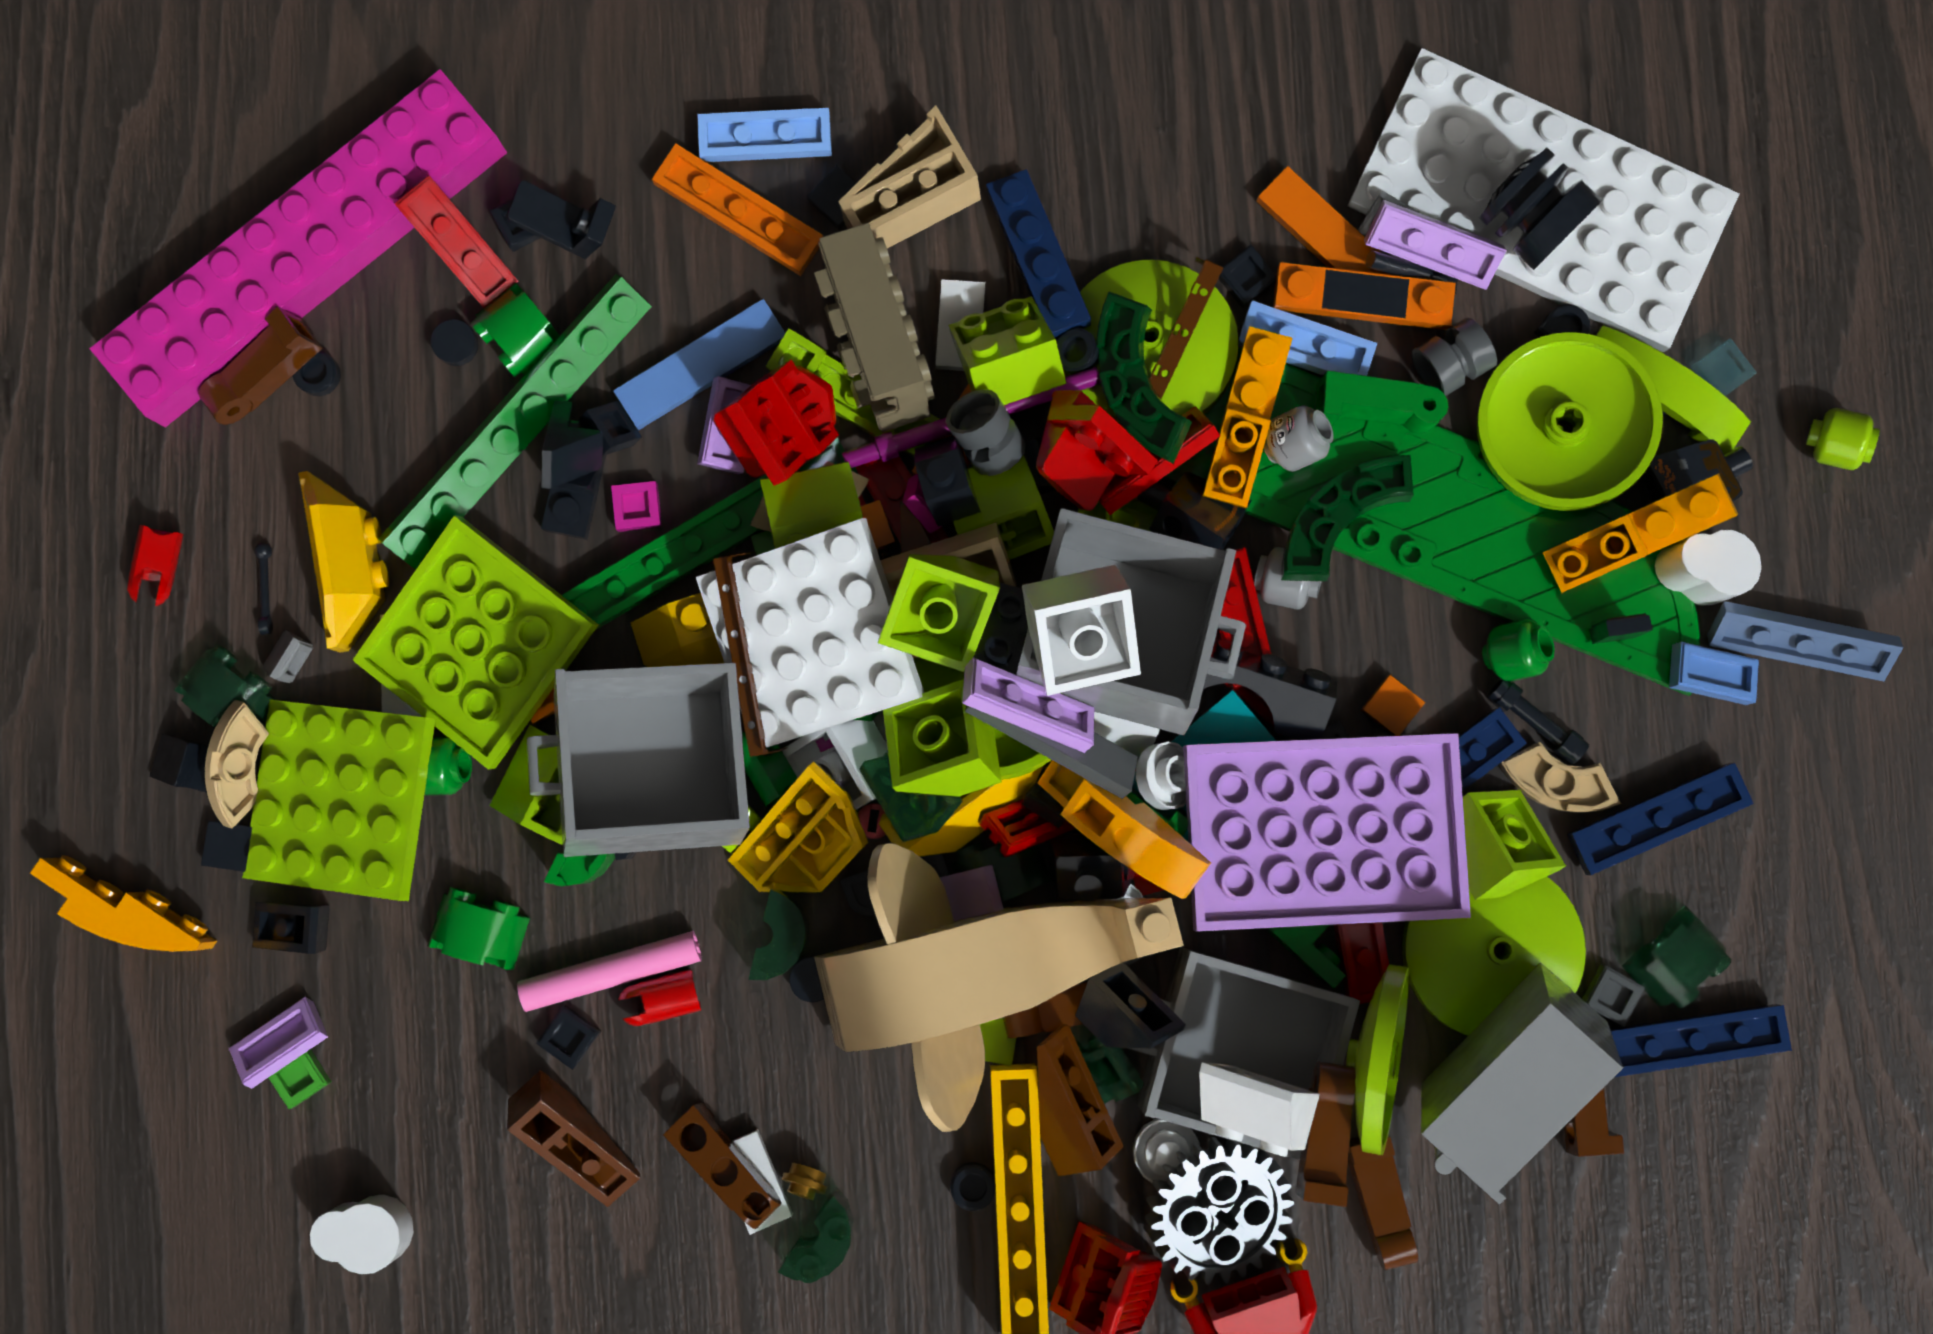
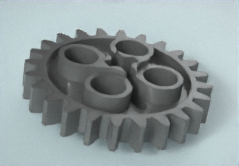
M1215 1136L1211 1137L1207 1150H1203L1197 1142H1193L1192 1156L1188 1158L1184 1153L1178 1151L1176 1155L1180 1164L1176 1168L1167 1164L1162 1166L1168 1175L1167 1180H1153L1152 1182L1160 1195L1150 1196L1146 1199V1202L1154 1211L1145 1215V1220L1152 1229L1148 1232V1235L1154 1245L1157 1246L1155 1249L1163 1261L1167 1260L1176 1273L1183 1270L1191 1281L1200 1274L1205 1283L1210 1284L1215 1273H1218L1223 1282L1228 1283L1230 1273L1235 1269L1242 1278H1245L1246 1265L1250 1262L1259 1269L1263 1267L1259 1257L1263 1252L1275 1256L1276 1251L1270 1244L1273 1239H1286V1235L1279 1228V1225L1292 1223L1293 1220L1285 1210L1294 1205V1201L1287 1193L1291 1188V1184L1282 1175L1284 1173L1283 1169L1275 1160H1272L1267 1151L1257 1150L1256 1147L1246 1144L1240 1146L1238 1142L1227 1139L1225 1146L1222 1147ZM1224 1175L1219 1183L1212 1185L1214 1180ZM1256 1200V1202L1254 1203V1205H1252V1206H1251L1250 1208H1248V1209H1245L1246 1206H1247L1249 1203H1251V1202H1253V1201ZM1194 1211L1192 1216L1182 1220L1186 1214ZM1226 1236L1222 1242L1216 1244L1221 1237Z

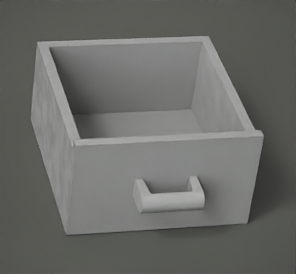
M1061 508L1041 581L1115 564L1131 589L1141 671L1140 675L1070 690L1061 694L1094 707V712L1185 735L1198 711L1206 675L1209 674L1225 679L1234 678L1246 624L1235 619L1223 617L1221 612L1236 550L1227 548L1224 551ZM1028 629L1016 675L1044 686ZM1217 629L1233 635L1226 664L1210 661Z
M736 663L584 671L555 669L554 711L556 735L528 737L527 755L530 795L560 794L563 857L741 844L750 826ZM557 746L559 783L539 782L537 749Z
M1179 947L1165 1000H1161L1186 1026L1182 1032L1151 1049L1129 1048L1149 1054L1136 1104L1147 1117L1158 1118L1223 1137L1214 1133L1215 1124L1201 1120L1199 1071L1202 1062L1233 1065L1309 1090L1317 1061L1343 1065L1360 1000L1335 991ZM1244 1135L1242 1141H1233L1259 1148L1261 1140ZM1289 1150L1287 1157L1300 1160L1301 1150Z
M1541 962L1421 1083V1134L1434 1145L1436 1170L1440 1174L1446 1175L1458 1167L1499 1205L1506 1199L1505 1185L1623 1069L1608 1022Z

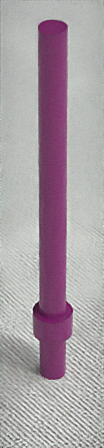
M1093 367L1065 377L1067 384L1004 406L1010 415L1052 401L1054 391L1084 390L1099 385L1101 383L1098 369ZM947 417L892 435L890 431L875 436L874 442L842 452L844 461L849 462L850 468H854L880 458L885 462L900 457L898 452L951 435L946 423Z

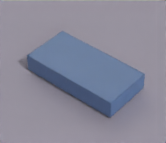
M1685 642L1672 644L1669 688L1743 705L1756 703L1759 660Z

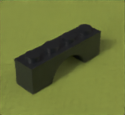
M1215 641L1210 661L1226 664L1232 641ZM1242 646L1234 678L1225 679L1207 674L1203 687L1205 689L1216 684L1231 683L1253 690L1263 698L1270 708L1274 721V732L1297 740L1322 738L1337 699V681L1331 680L1328 674L1312 668L1303 671L1288 666L1287 662L1280 657L1271 654L1258 656L1244 651Z

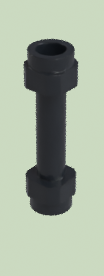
M1500 679L1490 690L1487 698L1496 707H1500L1503 712L1510 709L1554 744V753L1567 760L1570 764H1575L1585 754L1590 744L1575 730L1572 729L1566 732L1521 696L1523 689L1514 682Z

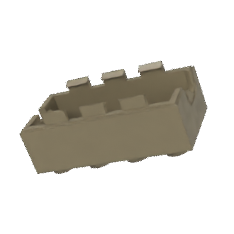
M866 223L819 238L820 242L818 244L826 266L825 269L814 272L821 295L825 298L833 295L836 302L830 305L826 304L824 308L831 331H834L835 336L839 338L847 334L849 340L843 343L839 342L837 345L844 370L847 369L848 375L853 378L858 374L861 376V380L852 381L850 384L857 408L870 404L878 429L882 432L931 417L928 401L935 399L930 382L932 380L924 354L920 355L916 342L918 338L910 314H906L901 287L897 276L892 274L889 265L891 261L883 237L875 239L870 224Z

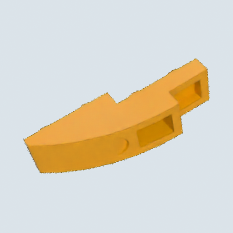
M1249 326L1219 429L1220 437L1216 440L1203 497L1247 508L1292 337Z
M1716 474L1544 551L1543 555L1561 593L1736 517L1739 514L1720 474Z
M1053 760L1037 782L1064 807L1060 815L1078 831L1126 867L1181 899L1187 898L1211 864L1205 856L1144 802L1134 804L1127 797L1121 799Z
M62 855L60 858H40L30 874L67 898L57 913L59 916L100 937L138 948L172 952L212 949L217 940L206 933L208 927L203 922L187 914L181 917L169 909L171 902L161 894L147 889L146 892H128L123 896L124 893L111 883L103 880L96 882L85 875L86 867L71 857Z

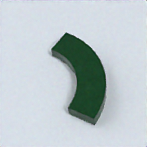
M1109 291L1102 308L1096 345L1099 348V379L1109 407L1112 408L1125 430L1143 447L1156 456L1174 464L1192 422L1175 413L1164 404L1148 377L1144 360V338L1152 309L1145 304Z
M1411 455L1381 457L1359 463L1355 468L1335 478H1330L1319 487L1307 500L1289 532L1282 559L1281 581L1326 582L1330 575V559L1334 543L1341 532L1353 520L1379 506L1398 502H1410L1414 495Z

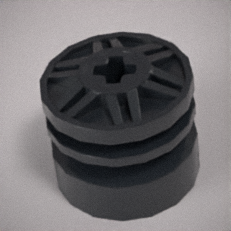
M1547 147L1537 156L1520 164L1494 191L1485 211L1479 217L1486 225L1490 224L1501 212L1508 217L1504 224L1495 232L1499 238L1505 236L1518 226L1524 233L1515 244L1513 251L1533 270L1603 201L1582 180L1573 184L1564 192L1559 189L1557 185L1564 177L1568 167L1563 163L1547 177L1542 170L1555 156Z

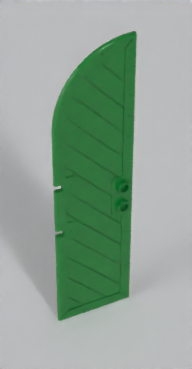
M1238 347L1236 366L1229 386L1219 401L1204 414L1214 424L1218 432L1241 355V347ZM1286 363L1270 420L1298 406L1305 405L1314 409L1316 384L1321 377ZM1339 417L1332 426L1333 441L1330 443L1327 456L1294 472L1283 469L1278 463H1272L1263 448L1249 498L1252 501L1245 512L1248 515L1290 532L1307 500L1330 478H1335L1355 468L1357 464L1372 459L1396 455H1411L1414 493L1411 501L1386 504L1363 513L1341 532L1334 543L1333 550L1507 622L1522 619L1534 620L1540 626L1549 630L1553 641L1669 688L1672 644L1685 642L1700 646V632L1695 603L1682 592L1666 588L1656 575L1655 561L1662 549L1561 593L1543 552L1633 512L1615 499L1593 508L1575 511L1552 510L1526 502L1505 488L1491 472L1485 460L1478 458L1481 451L1479 442L1438 425L1427 433L1417 434L1410 432L1401 424ZM1216 440L1162 479L1176 484L1184 472H1191L1207 479ZM1644 613L1650 615L1652 631L1633 639L1592 644L1589 629L1593 625L1609 618ZM1669 688L1687 696H1691L1692 694L1690 692Z

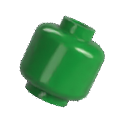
M1522 619L1497 625L1489 632L1487 644L1482 649L1483 660L1487 668L1493 670L1500 679L1511 682L1541 675L1548 668L1549 662L1553 660L1555 653L1554 642L1549 630L1531 619Z
M447 736L433 737L424 796L455 794L471 777V755Z

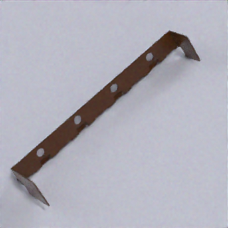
M1195 258V262L1203 266L1191 288V292L1177 322L1171 330L1172 332L1161 356L1152 371L1150 382L1160 399H1162L1215 284L1223 271V267L1207 259ZM1195 284H1200L1197 293L1193 294L1192 291ZM1201 289H1207L1208 293L1206 296L1200 294ZM1179 324L1181 327L1178 334L1175 335L1173 331L1176 325ZM1183 329L1188 330V336L1183 337L1181 331ZM1159 364L1162 366V368L1158 376L1154 375V372L1157 365ZM1163 370L1169 371L1168 377L1162 376Z
M757 551L713 559L732 663H736L738 695L750 757L788 749V747L772 750L766 749L764 729H762V719H760L762 717L756 696L757 690L754 684V675L752 674L753 668L748 653V641L745 638V625L740 610V598L731 561L732 557L757 553ZM726 584L729 586L730 589L728 592L723 591V585ZM733 630H736L738 632V636L736 638H733L731 636V632ZM741 676L746 677L744 684L739 681ZM749 721L754 722L755 727L753 729L748 727Z

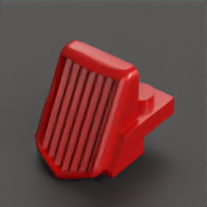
M792 359L755 381L734 401L714 415L716 426L746 472L751 477H759L766 473L774 486L788 480L807 460L821 454L839 436L834 428L836 412L832 386L806 368L795 366Z
M1058 390L1053 392V399L1036 461V468L1060 494L1079 509L1091 511L1097 505L1114 474L1127 477L1129 474L1150 475L1158 460L1100 405H1096L1081 390Z
M1079 1221L1049 1310L1066 1319V1326L1079 1334L1138 1333L1142 1329L1155 1301L1162 1262L1160 1258L1150 1253L1141 1252L1090 1223Z

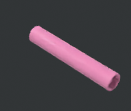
M690 931L518 981L517 990L524 1011L528 1012L701 962L702 956L694 931Z

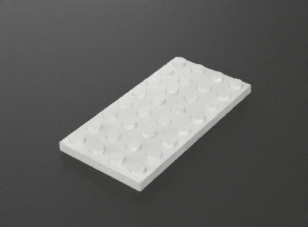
M1421 48L1347 207L1366 215L1380 192L1384 191L1416 209L1420 214L1502 244L1507 251L1495 275L1560 305H1575L1581 308L1588 318L1629 335L1661 352H1665L1670 349L1740 193ZM1547 147L1555 154L1554 158L1542 170L1547 177L1563 163L1568 167L1564 177L1557 185L1559 189L1564 192L1573 184L1582 180L1603 201L1533 270L1513 251L1515 244L1524 233L1518 226L1505 236L1499 238L1495 232L1504 224L1508 217L1501 212L1488 225L1483 223L1479 217L1485 211L1494 191L1520 164L1537 156Z

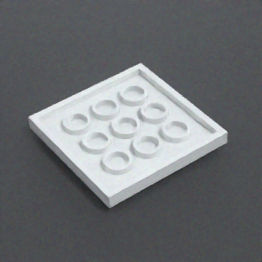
M866 518L852 521L732 564L736 577L737 592L740 598L741 615L745 625V638L748 641L750 663H752L753 668L752 674L754 675V684L757 690L756 696L762 717L760 719H762V729H764L766 748L921 698L922 693H925L912 655L878 644V638L893 597ZM712 571L696 577L724 663H732L716 572ZM726 584L722 587L724 592H728L730 589ZM733 630L731 632V636L733 638H736L738 636V632L736 630ZM741 676L739 681L744 684L746 677ZM753 721L748 722V727L750 729H753L755 727Z

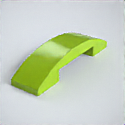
M1603 325L1595 336L1602 337L1623 347L1644 366L1657 388L1662 411L1691 429L1688 436L1699 443L1714 439L1717 441L1723 454L1734 449L1751 423L1734 403L1703 378L1657 349Z
M789 328L766 365L768 370L773 371L792 359L795 366L804 367L832 386L836 415L874 437L890 431L892 435L939 420V418L930 413L931 417L882 432L878 429L870 404L857 408L850 384L852 381L861 380V376L859 374L855 375L854 378L849 376L847 369L844 370L843 364L828 356L826 350ZM928 443L904 450L902 452L914 457L915 448L926 445Z

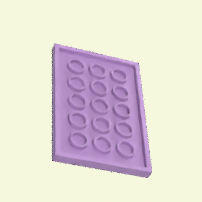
M1458 733L1183 746L1188 842L1211 862L1191 891L1193 931L1471 918Z

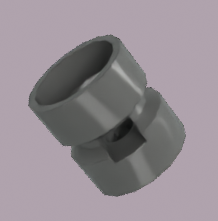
M1468 317L1443 332V339L1434 336L1412 350L1414 367L1424 385L1438 388L1445 396L1465 384L1466 376L1474 380L1497 365L1496 352L1488 335L1475 320Z
M985 389L972 391L962 396L949 410L946 418L947 427L957 443L963 448L966 457L978 473L986 476L998 475L1011 469L1020 461L1025 453V439L1015 422L1010 419L1007 409L995 392Z

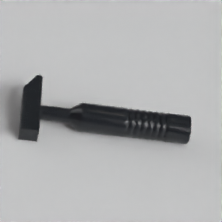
M1370 251L1366 257V267L1402 277L1456 283V295L1458 282L1456 278L1433 272L1427 267L1377 251Z

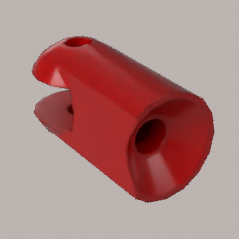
M139 525L127 585L130 598L135 603H137L142 580L160 581L155 607L163 604L169 598L184 534L179 532L171 533Z
M692 969L628 986L620 993L617 1000H625L641 995L645 1012L622 1018L627 1024L633 1026L653 1024L701 1011V1005L698 1001L693 981Z

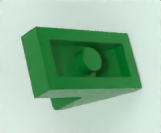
M1329 925L1264 928L1325 986L1334 989L1346 976L1337 967L1341 959L1323 943H1320L1317 947L1313 945Z

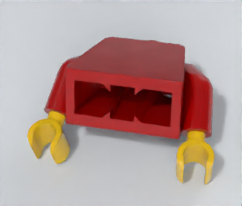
M1295 1238L1298 1253L1295 1258L1290 1260L1285 1255L1283 1242H1277L1275 1247L1277 1258L1281 1262L1288 1264L1290 1273L1287 1274L1285 1267H1281L1202 1294L1204 1303L1201 1304L1196 1297L1198 1292L1196 1278L1192 1281L1189 1280L1193 1285V1291L1186 1296L1177 1292L1172 1280L1171 1294L1175 1300L1185 1304L1187 1311L1184 1314L1193 1333L1309 1334L1317 1312V1303L1308 1270H1303L1302 1262L1307 1256L1305 1243Z

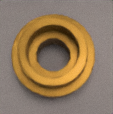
M792 1163L789 1173L784 1172L782 1177L783 1181L790 1184L787 1192L805 1199L813 1200L815 1193L825 1194L827 1189L823 1185L826 1178L825 1173L801 1164Z

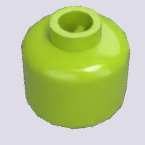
M1832 408L1825 413L1823 420L1813 419L1806 445L1814 446L1813 456L1817 463L1846 470H1855L1861 466L1862 462L1870 463L1876 448L1880 429L1873 427V419L1867 414Z

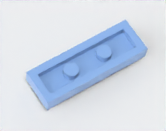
M829 108L698 114L699 157L705 162L832 156Z
M1253 300L1249 305L1238 337V347L1243 348L1249 326L1292 337L1286 363L1320 375H1324L1328 370L1367 376L1377 346L1376 342Z

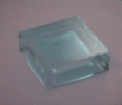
M1731 338L1690 366L1698 376L1725 396L1757 374Z

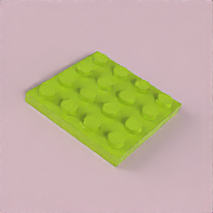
M453 516L355 655L353 661L422 717L436 719L435 727L489 770L495 769L554 688L555 669L567 670L599 624L463 517Z
M270 700L265 727L269 735L263 742L257 779L258 793L253 805L250 824L252 833L246 871L243 872L242 878L396 901H409L436 719Z

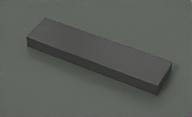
M966 705L965 712L1123 799L1132 791L1138 756L1094 732V745L1083 753Z

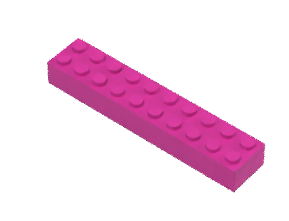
M439 69L89 349L142 414L163 427H167L200 400L198 392L207 379L221 373L269 326L265 318L277 306L300 319L303 318L415 228L396 207L394 202L419 181L429 175L445 195L451 199L506 155L507 151L496 134L442 70Z

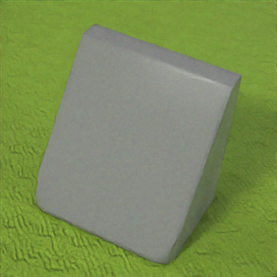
M285 630L266 659L263 669L273 679L291 683L312 651L313 645L292 632Z

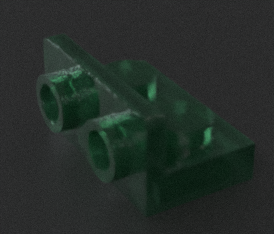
M888 750L882 757L864 761L859 767L861 774L902 841L906 842L938 832L963 802L957 796L895 791L892 788Z

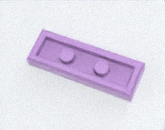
M1386 200L1382 201L1364 238L1365 244L1485 290H1487L1507 251L1502 244Z
M974 657L965 666L962 704L1083 753L1094 745V707L1061 693L1047 696L1044 686Z

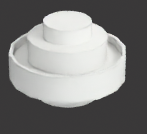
M1168 741L1148 746L1140 754L1136 764L1138 789L1144 800L1153 808L1170 810L1186 804L1183 747L1177 743Z
M1156 1118L1143 1125L1136 1135L1133 1145L1134 1162L1142 1176L1151 1183L1153 1180L1166 1181L1168 1175L1162 1166L1167 1164L1176 1168L1180 1164L1176 1153L1180 1151L1189 1158L1193 1155V1142L1199 1144V1141L1191 1128Z

